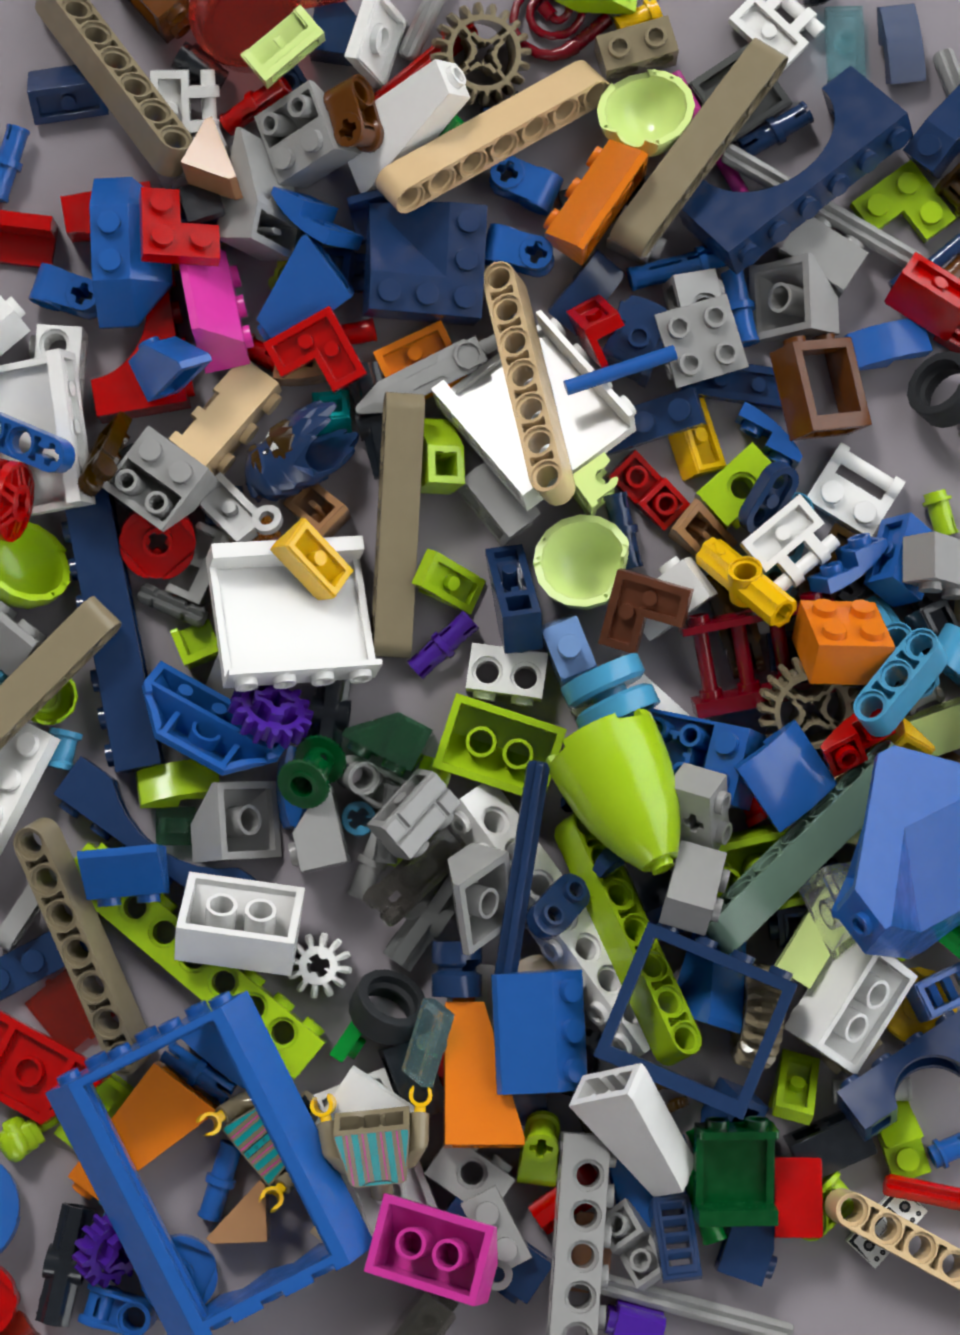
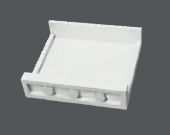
M539 310L536 312L538 321L536 327L572 473L574 474L603 452L607 453L636 431L634 418L636 409L625 395L619 397L611 389L613 388L612 382L569 396L567 395L563 381L595 370L588 363L590 360L584 349L578 343L572 345L566 339V332L559 321L554 317L549 320ZM521 346L516 353L521 351L524 346ZM499 353L450 388L444 380L434 386L431 390L436 406L526 511L543 500L542 496L532 487L529 481ZM533 378L527 380L524 386L529 384ZM541 411L536 412L531 419L536 418ZM549 444L543 446L539 453L544 452L549 447ZM558 477L552 479L547 487L554 485Z
M61 348L45 351L46 356L0 365V412L68 440L75 450V462L72 468L64 473L45 472L28 465L34 479V503L31 516L96 504L95 497L84 494L80 491L81 489L78 488L77 484L89 451L75 353ZM27 432L23 433L19 440V446L23 453H26L31 446V437ZM44 448L42 454L53 456L58 461L59 454L54 449ZM0 453V459L21 462L17 459Z
M362 535L323 537L354 570L336 597L327 600H317L271 552L270 548L277 540L211 544L206 556V565L223 688H235L236 691L246 692L264 685H273L276 689H287L295 686L297 683L311 682L313 686H326L334 683L335 680H349L351 683L359 684L375 678L383 663L382 659L375 658L360 563V558L365 550Z

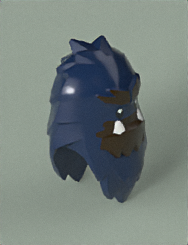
M318 400L295 410L286 419L271 427L266 435V439L249 447L245 462V485L251 497L257 503H260L263 498L277 502L279 499L297 495L303 489L325 481L329 478L330 474L337 471L350 460L355 452L354 448L359 440V433H347V429H340L316 436L331 421L329 416L337 407L336 403H323L321 400Z

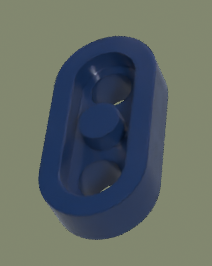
M782 461L773 462L762 471L739 511V523L744 529L752 534L790 502L799 484L797 471Z
M564 874L555 880L529 908L526 917L527 925L536 937L543 940L554 939L563 933L590 900V892L585 881L575 874ZM548 912L554 916V921L550 919Z

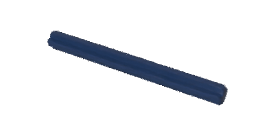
M531 760L528 761L526 766L494 974L518 972L550 770L548 764L542 761Z

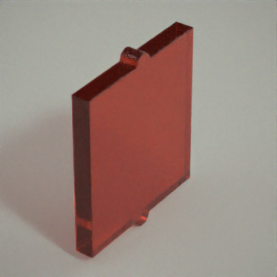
M67 969L54 979H47L45 981L46 986L25 1002V1005L51 1037L73 1050L88 1038L93 1039L96 1037Z

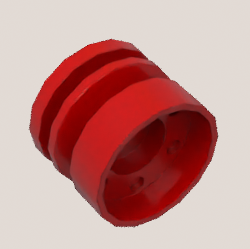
M0 459V540L14 542L21 537L27 528L32 514L34 479L32 471L26 463Z

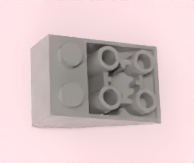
M236 127L231 147L230 162L236 174L243 198L233 200L225 196L222 197L226 214L217 220L220 240L260 261H287L301 238L302 230L280 209L271 195L273 186L295 191L294 187L278 184L263 140L241 127Z

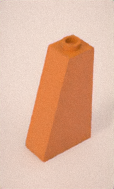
M475 997L452 998V1002H445L444 1148H523L525 1136L512 1094H497L494 1032L485 1002H475Z
M157 1061L152 1064L111 1120L138 1172L209 1119L206 1117L201 1122L196 1123L197 1117L207 1112L216 1113L218 1106L194 1087L192 1088L186 1084L185 1080L163 1063ZM79 1161L67 1176L74 1181L72 1188L88 1200H91L92 1197L99 1200Z

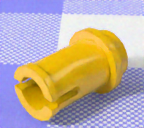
M643 0V5L636 7L635 13L631 15L621 14L613 17L616 29L663 17L657 1Z

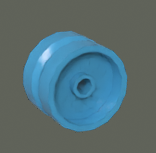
M637 653L627 654L602 664L561 687L560 691L568 708L576 709L594 704L582 711L576 718L575 722L578 729L613 713L618 718L635 716L633 712L638 708L649 711L660 704L652 684L643 683L627 689L628 686L638 681L645 672V668Z

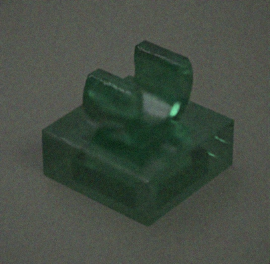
M196 807L156 808V844L163 846H192L190 824L196 815Z

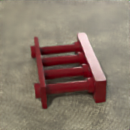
M807 591L800 593V599L796 600L797 610L792 615H797L800 600L815 601L817 599H828L834 601V599L828 594ZM751 609L709 617V613L706 612L691 614L687 616L685 626L682 628L678 627V631L683 637L693 635L702 684V690L699 691L700 695L691 697L693 713L697 718L702 719L757 708L758 703L768 701L759 694L761 688L772 689L773 686L769 682L760 683L758 679H755L746 629L747 624L764 620ZM769 625L778 673L774 677L778 679L782 676L778 670V665L783 664L788 670H791L792 664L785 625L780 628L775 625ZM731 628L740 682L737 683V688L722 691V687L717 686L708 632ZM805 680L793 687L798 690H807L813 684H810L809 680ZM835 687L830 693L837 692ZM784 697L782 703L788 702L789 700L786 697Z

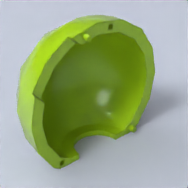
M28 522L27 528L16 541L0 540V600L4 604L13 608L29 610L50 604L65 591L71 582L69 581V563L65 555L66 549L53 534L37 524Z

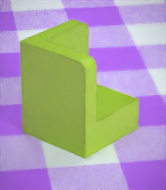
M209 619L206 620L205 625L201 628L192 625L183 630L178 628L170 630L182 662L189 670L217 658L219 654L217 638Z

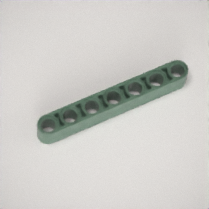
M884 740L875 745L867 753L869 760L850 769L821 801L806 812L719 897L724 899L718 922H709L706 936L719 943L717 948L722 953L730 954L734 949L737 950L863 827L875 757L878 753L894 746L892 741Z

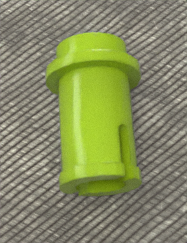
M946 489L923 495L925 502L922 503V506L928 509L933 530L948 536L959 533L949 503L952 497L951 495L947 496Z

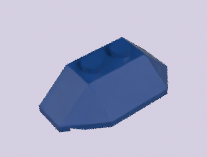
M133 177L95 178L93 181L89 204L91 268L100 329L139 327L147 314L173 285L172 264L141 262L139 194L141 187L144 186Z
M163 661L158 663L143 682L142 690L154 738L222 776L277 762L286 750L277 742L274 743L271 749L268 748L265 741L260 740L257 744L253 743L254 736L250 733L241 735L242 725H233L231 723L233 714L228 713L231 703L228 697Z

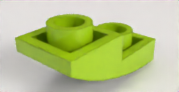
M193 759L148 767L136 771L135 774L140 808L178 807L182 799H204L213 782H220L218 773Z

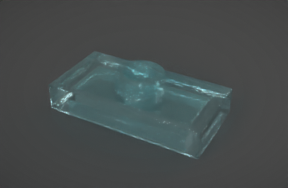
M863 6L825 7L827 83L850 65L866 78Z
M423 998L402 1066V1071L419 1086L433 1088L442 1055L446 1050L448 1035L455 1016L440 1002L432 998Z

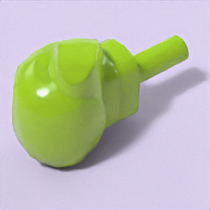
M20 1116L4 1121L2 1123L3 1130L0 1131V1150L3 1155L12 1162L23 1160L26 1155L38 1148L39 1144L46 1141L42 1133L60 1123L58 1118L55 1117L46 1125H37L32 1119L25 1121Z

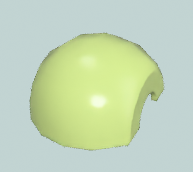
M647 69V72L630 75L614 85L611 83L600 97L597 114L602 132L608 140L611 139L643 150L649 154L648 158L664 154L671 149L692 121L695 103L691 89L681 78L666 71Z
M579 514L561 519L545 531L536 545L533 566L538 583L552 600L570 609L590 610L606 605L611 596L617 569H626L629 541L616 524L600 516Z

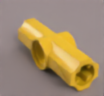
M712 537L702 544L701 549L696 554V564L729 591L730 601L734 605L750 608L770 626L775 625L780 628L790 621L792 614L797 610L796 600L763 574L762 564L754 557L741 556L722 539L717 540Z

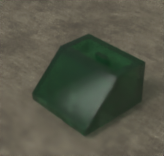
M400 712L345 728L342 734L343 738L349 742L346 746L349 751L366 760H369L371 755L382 759V768L403 778L406 772L412 775L417 770L423 755H425L435 736L432 729Z

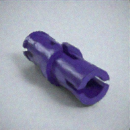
M462 611L439 633L435 631L430 636L432 640L409 659L407 663L424 679L447 657L451 659L456 654L454 651L480 628Z

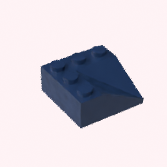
M428 202L412 212L400 213L391 203H369L362 317L433 323L441 320L445 324L474 326L482 318L488 205L460 202Z

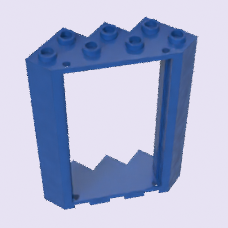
M230 991L223 992L208 1001L209 1005L206 1000H202L185 1009L187 1017L182 1020L177 1016L158 1027L153 1025L134 1035L137 1042L130 1046L129 1042H125L107 1053L104 1050L84 1061L85 1069L79 1071L78 1067L63 1073L56 1078L59 1085L45 1093L167 1335H213L211 1330L219 1329L232 1321L236 1323L264 1309L263 1304L274 1301L282 1295L287 1297L314 1283V1278L320 1277L334 1268L337 1271L351 1264L370 1249L372 1236L340 1173L323 1157L318 1129L248 991L234 996L231 995ZM212 1023L323 1243L317 1244L294 1263L268 1269L245 1288L220 1294L205 1305L93 1083Z

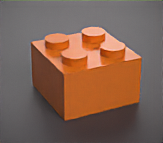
M817 599L815 601L800 600L792 641L809 683L867 685L895 650L894 642L876 603L866 600H854L853 602L831 601L828 599Z

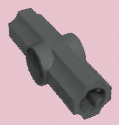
M448 861L427 891L424 889L404 917L406 921L399 931L395 933L383 952L409 972L413 969L433 938L436 940L455 914Z

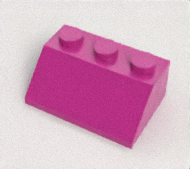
M221 249L219 266L179 264L191 330L196 346L208 352L212 358V361L204 368L206 374L250 364L248 349L254 347L250 326H243L241 319L248 317L243 294L237 296L235 289L242 287L238 266H230L226 251Z
M384 1193L364 1272L474 1307L488 1303L498 1265L497 1227Z

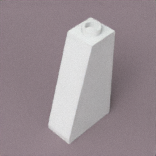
M434 59L375 100L380 122L384 129L383 142L375 152L366 153L361 151V154L348 161L360 194L377 189L375 181L384 167L436 139L471 98L465 85V74L457 64Z
M639 1063L583 1075L569 1107L653 1197L683 1193L693 1170V1154L645 1066Z

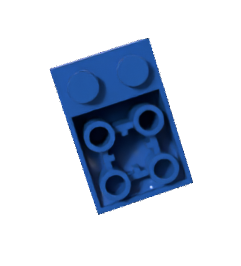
M657 709L649 710L665 742L674 774H676L684 762L726 774L727 789L731 793L730 807L750 811L753 795L734 766L764 746L762 741L767 739L766 736L750 728Z

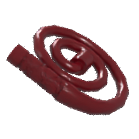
M515 0L513 2L509 16L510 24L518 20L520 6L525 0ZM530 0L526 7L525 18L530 30L538 37L551 41L566 39L573 35L583 24L586 13H578L576 20L570 27L562 31L549 32L538 26L533 17L536 6L543 0ZM545 1L538 7L537 12L546 22L551 21L553 24H563L570 18L573 10L565 6L564 13L557 16L558 11L549 1ZM602 13L589 26L584 28L580 34H577L560 47L540 49L527 41L520 43L521 48H530L532 50L530 55L536 59L549 62L569 59L579 54L589 42L591 43L596 39L597 35L602 34L613 23L607 14ZM519 28L514 30L517 36L521 35Z

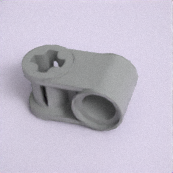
M356 755L345 756L347 762L346 769L342 777L336 780L343 788L361 797L365 803L377 810H380L382 807L384 783L403 785L406 780L384 768L381 769ZM362 767L361 778L356 783H353V773L356 769Z

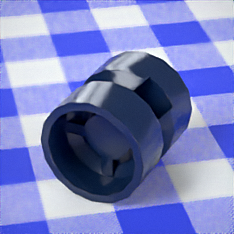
M432 941V963L437 966V971L432 974L431 996L447 998L482 997V974L476 971V967L482 964V947L469 956L463 954L461 941Z

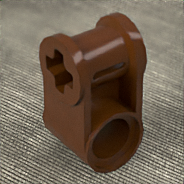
M355 74L327 90L323 97L324 104L329 112L337 143L347 148L356 146L360 151L372 153L379 149L384 139V129L374 101V92L369 82L362 75Z

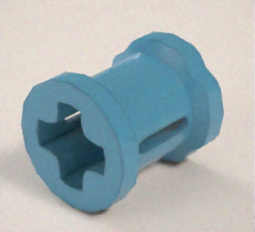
M49 727L48 733L61 739L48 767L70 771L74 766L73 759L77 743L82 740L83 734Z

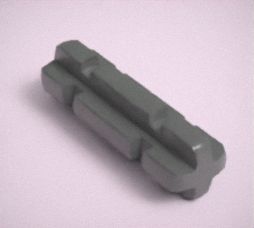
M149 583L143 584L137 595V600L142 604L155 608L181 621L185 620L188 624L198 628L205 625L209 616V611L204 607L161 590Z

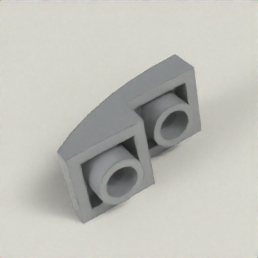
M625 1198L606 1212L605 1224H611L612 1226L610 1250L613 1254L620 1257L636 1288L645 1291L662 1279L653 1233L632 1203Z

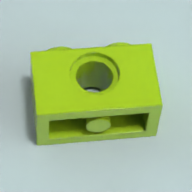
M752 442L696 492L693 499L700 500L726 530L731 525L737 530L741 527L738 519L739 511L746 498L740 499L735 497L731 491V484L737 481L744 482L751 491L762 471L772 462Z

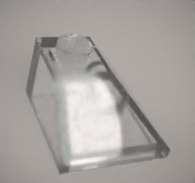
M851 862L828 865L821 868L799 889L833 961L841 958L857 945L840 920L832 917L831 911L845 881Z

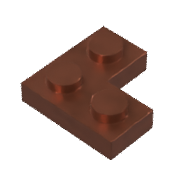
M622 568L617 569L598 644L628 653H638L647 618L679 628L684 627L694 589Z

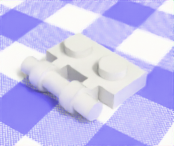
M746 0L728 20V24L747 42L750 43L754 38H758L788 56V62L784 71L808 47L809 42L800 33L806 29L816 39L826 28L816 19V12L810 7L805 9L797 0H767L766 2L764 0ZM782 7L795 20L789 24L776 10Z
M215 69L200 70L201 85H190L189 70L150 71V81L190 132L191 136L192 132H198L203 121L211 116L216 127L218 126L221 131V122L217 119L216 97H220V86L216 84ZM190 98H201L202 119H191Z
M799 494L739 545L749 557H754L760 561L764 574L774 565H777L782 575L773 582L782 590L787 591L791 586L797 587L805 580L804 575L816 565H824L830 560L831 553L841 544L833 534H829L822 541L815 536L814 532L825 523L803 496ZM803 543L808 549V553L794 564L787 554Z

